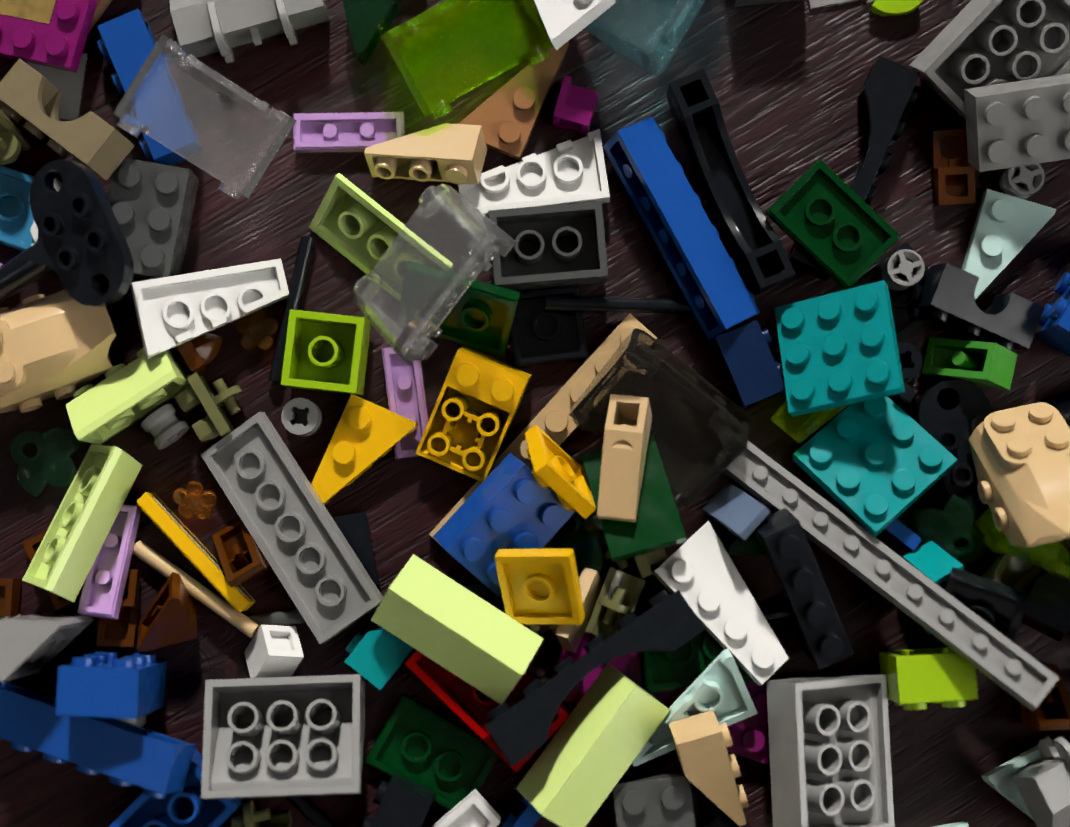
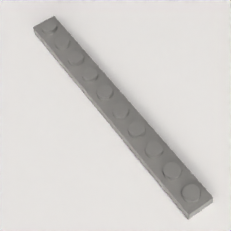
M744 437L720 461L718 469L774 512L784 508L790 511L800 521L807 538L1032 712L1058 681L1059 677Z

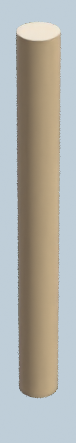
M141 540L135 543L132 554L167 579L172 572L180 574L188 594L248 637L252 638L256 634L260 625L242 612H237L228 602Z

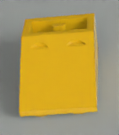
M463 346L459 348L415 454L483 482L489 475L532 375Z

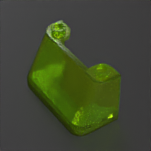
M445 0L378 37L422 116L427 117L431 115L433 120L452 111L450 103L455 101L456 98L518 64L528 61L530 67L542 62L550 57L547 50L554 47L533 0Z

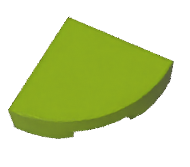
M876 0L869 10L885 17L887 15H906L917 9L923 0Z

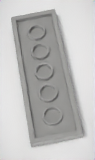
M258 412L200 454L319 644L326 643L379 606L383 596L265 412Z

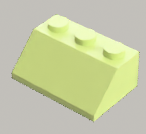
M142 348L137 352L138 358L126 366L124 363L114 366L105 373L106 379L97 385L88 384L78 389L73 394L74 399L65 405L77 439L101 445L172 399L181 388L189 384L187 380L188 374L172 349L146 359L145 350Z

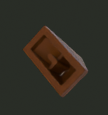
M241 519L212 535L227 582L231 587L242 586L271 569V566Z
M171 573L139 622L137 650L147 652L197 638V611L180 574Z
M1057 664L1044 665L1057 675L1059 679L1033 712L1020 702L1021 723L1038 731L1070 729V699Z

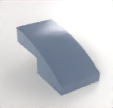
M728 482L702 509L711 519L723 524L733 535L743 540H746L770 513L756 499Z

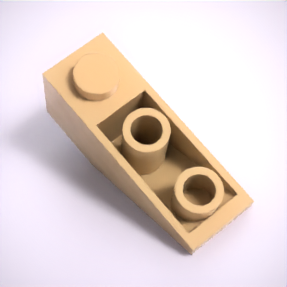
M444 123L366 147L364 155L372 177L409 179L420 182L438 181L451 182L453 184H479L487 146L482 125Z
M610 394L604 429L597 518L636 523L653 417L649 398Z
M710 710L668 723L685 777L739 827L746 825L743 808L749 807L743 785L736 786L735 778L740 777L741 773L735 755H728L726 747L732 746L733 743L726 722L719 724L714 711Z

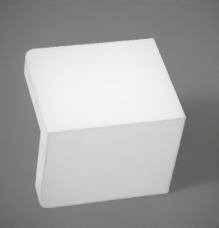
M260 625L245 650L250 678L291 677L304 658L296 626Z

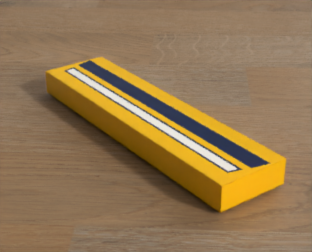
M145 492L136 501L142 511L237 612L247 611L256 602L242 586L231 587L228 584L222 564L155 493Z

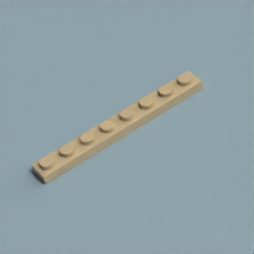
M629 313L493 463L489 475L510 452L533 470L532 461L526 453L528 445L524 433L536 424L560 446L654 343L657 337ZM477 481L430 532L429 535L433 539H435L433 536L482 482Z

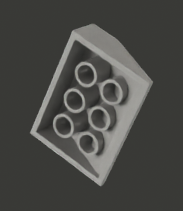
M971 0L909 66L914 71L919 72V76L966 120L964 89L1062 75L1070 72V0Z
M360 674L205 680L201 799L361 794L365 732V681Z
M887 675L797 677L767 680L773 827H895Z

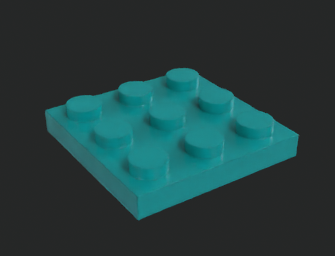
M884 280L774 308L788 413L791 416H800L905 392L889 288Z
M888 396L850 404L793 454V461L874 537L880 534L956 465L958 460Z

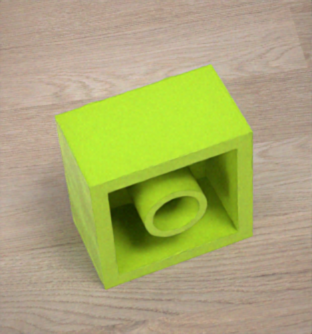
M290 309L281 385L291 388L363 396L372 322L365 317Z
M950 647L879 651L880 674L887 675L888 699L893 701L895 706H903V710L927 709V702L942 704V707L945 708L965 707L966 700L978 699L976 668Z

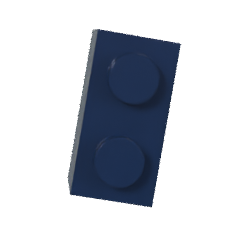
M757 320L716 336L711 341L740 410L785 391L782 363L774 361L769 349L773 347L772 338L765 326L760 328Z

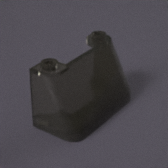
M635 328L622 342L573 405L569 414L573 418L574 423L584 432L589 433L592 431L599 433L605 427L610 394L649 398L653 416L650 435H654L675 502H680L686 508L747 447L749 419L743 410L651 335L638 328Z

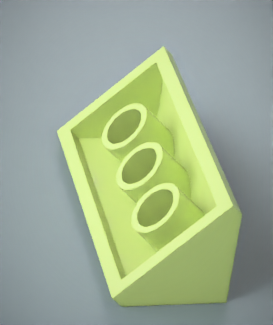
M340 173L335 175L309 226L313 232L401 302L407 269L411 261L459 275L457 266Z
M91 444L22 580L71 602H75L142 468V464L116 446Z
M414 554L388 588L371 619L377 625L499 704L506 700L520 680L544 639Z
M607 663L516 789L542 816L558 826L586 827L668 715L670 709L611 664Z

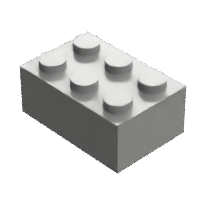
M1070 73L964 89L968 163L979 172L1070 159Z

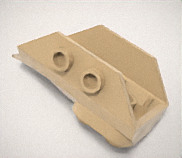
M65 289L46 297L44 294L27 297L22 300L23 305L10 310L8 307L0 308V414L19 409L21 413L30 412L41 408L43 400L54 396L56 400L73 396L77 388L89 384L113 367L108 353L116 333L106 306L82 305L71 298Z
M1044 402L1031 403L989 414L975 428L968 440L978 478L977 490L979 498L983 504H988L996 529L999 532H1004L1011 546L1033 547L1070 538V428L1055 407Z

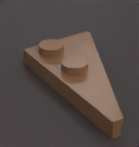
M569 41L558 50L552 44L458 124L482 125L487 148L520 161L568 49Z

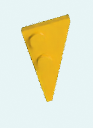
M351 394L311 483L324 506L345 486H349L366 472L376 460L390 452L391 448L406 435L414 432L419 423Z

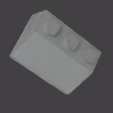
M19 614L15 617L9 618L6 616L0 619V682L39 673L94 619L91 616H82L80 614H31L24 616Z

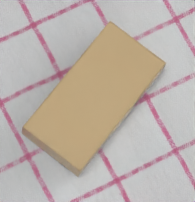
M586 567L582 570L579 577L585 618L581 625H558L555 631V635L562 648L576 653L603 587L598 571Z

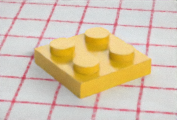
M535 424L524 433L528 445L526 453L532 461L534 468L531 471L533 477L543 488L551 487L567 510L572 511L575 509L586 519L597 508L585 470Z
M573 548L499 549L494 558L505 614L521 624H582L585 613Z

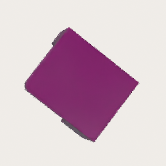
M564 75L553 114L552 126L587 135L599 94L594 90L571 85L572 77Z

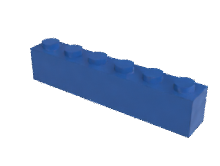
M650 117L618 130L604 144L603 148L708 340L742 325L760 313L755 304L753 294L745 286L737 271L734 260L728 255L720 240L717 229L707 217L699 196L694 193L684 175L682 165L674 157L666 142L663 131L658 128L654 118Z
M0 682V741L2 739L11 741V748L23 752H33L34 750L43 752L42 758L54 763L63 764L66 761L76 764L75 770L81 773L98 775L100 772L109 775L108 781L116 785L131 787L132 784L143 787L142 793L150 797L163 799L166 798L167 794L183 791L196 745L116 718L55 715L56 698L8 682Z

